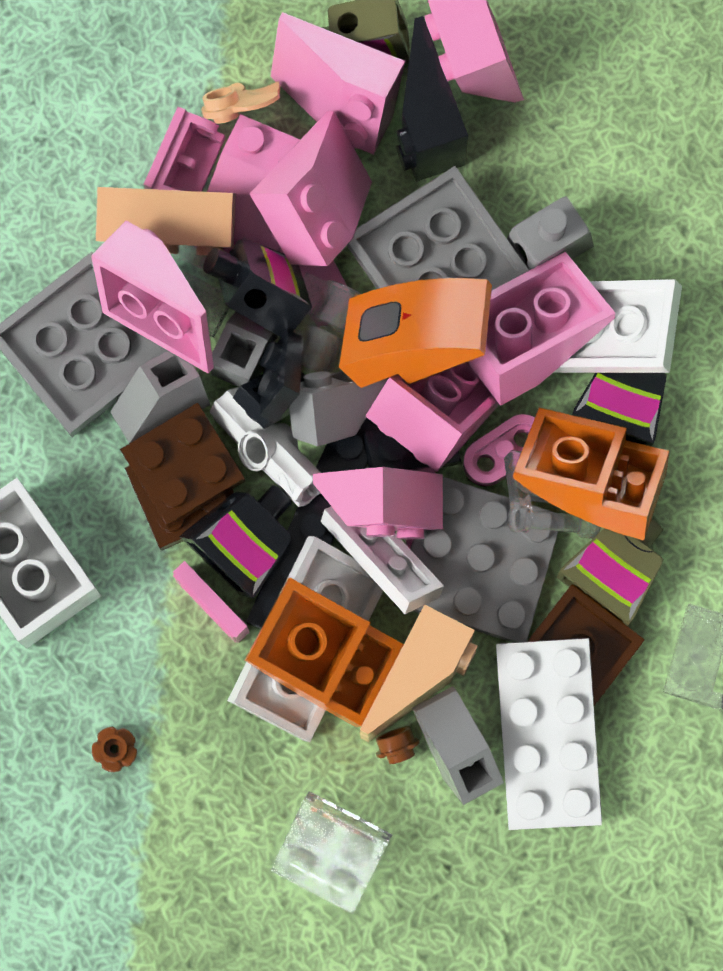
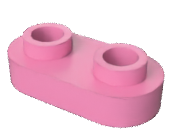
M527 414L513 416L472 443L466 450L463 460L464 472L468 479L479 486H492L514 473L523 447L515 443L514 437L518 433L528 435L535 417ZM483 457L490 458L494 463L493 469L490 471L480 470L477 466L478 460Z

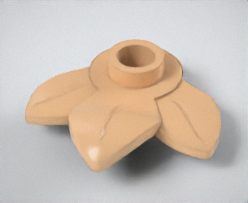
M279 81L255 90H246L245 86L241 83H234L228 87L212 90L202 97L204 106L201 108L203 117L213 119L214 123L220 124L236 119L239 116V112L267 107L280 98Z

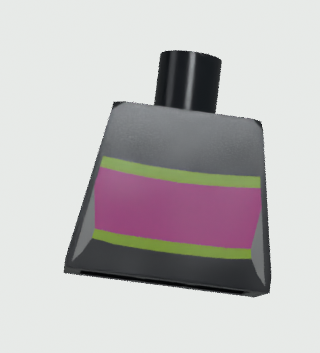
M243 238L237 241L229 253L213 248L205 258L203 270L205 273L219 279L225 304L232 310L280 337L288 329L294 332L312 308L299 265H290L284 253Z
M595 373L577 402L572 415L627 428L626 441L652 446L657 434L667 374Z
M271 485L258 501L249 493L235 492L184 531L180 538L239 595L254 598L291 541V534L277 520L292 504V500L275 485Z

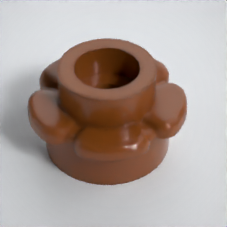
M410 726L388 731L376 738L379 748L376 756L378 758H385L387 756L389 764L403 762L415 755L413 748L420 743L419 739L414 738Z
M107 727L98 733V740L92 745V756L96 762L102 764L101 766L104 770L119 772L122 770V767L132 765L137 756V749L134 748L135 737L130 731L125 728L116 730L115 727ZM112 745H118L119 751L117 753L110 751Z

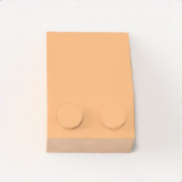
M424 605L360 728V738L370 742L411 712L413 707L426 701L448 685L456 672L464 676L478 645L472 643L475 630Z

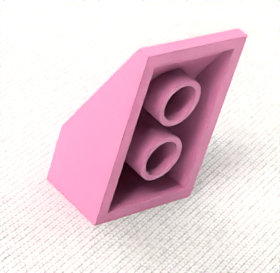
M428 0L432 13L424 17L433 41L441 39L446 53L438 56L447 81L455 79L462 93L513 103L523 101L524 98L488 1Z
M282 12L278 21L270 77L275 82L279 81L280 86L316 122L327 111H334L353 147L374 155L393 118L405 61Z
M327 111L252 190L250 196L290 265L328 266L353 239L372 181L335 112Z
M241 114L220 155L207 192L236 194L234 245L238 240L245 238L279 251L280 246L250 193L300 139ZM223 247V251L229 253L233 247Z
M125 221L91 255L102 312L209 374L214 365L206 310L163 241L151 230H142L132 223Z
M563 252L491 291L485 355L470 360L467 363L501 406L541 384L614 320L615 312L570 256Z
M465 362L411 384H408L399 374L389 377L367 412L366 417L375 423L381 432L394 438L412 452L418 461L430 466L437 472L462 448L499 406V403L470 365Z

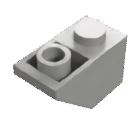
M235 311L227 321L212 352L214 368L211 370L212 376L237 387L260 376L264 368L260 365L261 357L266 347L271 342L276 343L279 336Z
M167 351L139 366L112 408L111 414L127 441L131 443L194 404L198 403L201 409L210 406V402L200 375L194 366Z
M343 371L332 374L329 372H314L305 375L304 381L300 383L299 396L289 406L293 438L315 446H321L355 436L388 378L360 388Z
M453 686L412 708L443 780L463 805L504 783L487 742Z

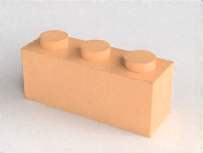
M97 187L96 241L105 242L125 221H128L142 230L149 229L163 241L170 254H178L179 245L197 246L196 255H208L213 248L223 251V247H234L236 194Z

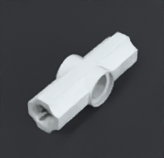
M239 388L227 390L224 395L215 400L210 414L238 444V454L244 466L252 471L263 470L298 507L309 504L312 499L320 494V491L313 484V474L321 472L298 450V441L292 436V428L285 423L279 422L263 429L233 399Z

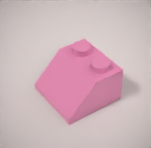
M388 467L313 474V484L345 524L350 527L367 528V536H395V531H397V539H424L425 530L443 529V474Z

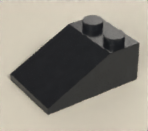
M424 16L415 18L402 111V129L397 130L400 145L396 146L404 171L412 169L416 182L444 173L454 166L456 168L465 166L468 144L467 130L450 85L442 70Z

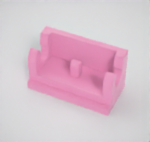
M177 107L143 184L144 188L202 192L225 140V135L217 131L219 125L206 118L187 112L186 109Z

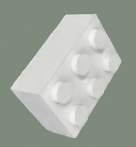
M16 478L0 489V616L17 641L27 649L100 598L101 594L26 488Z

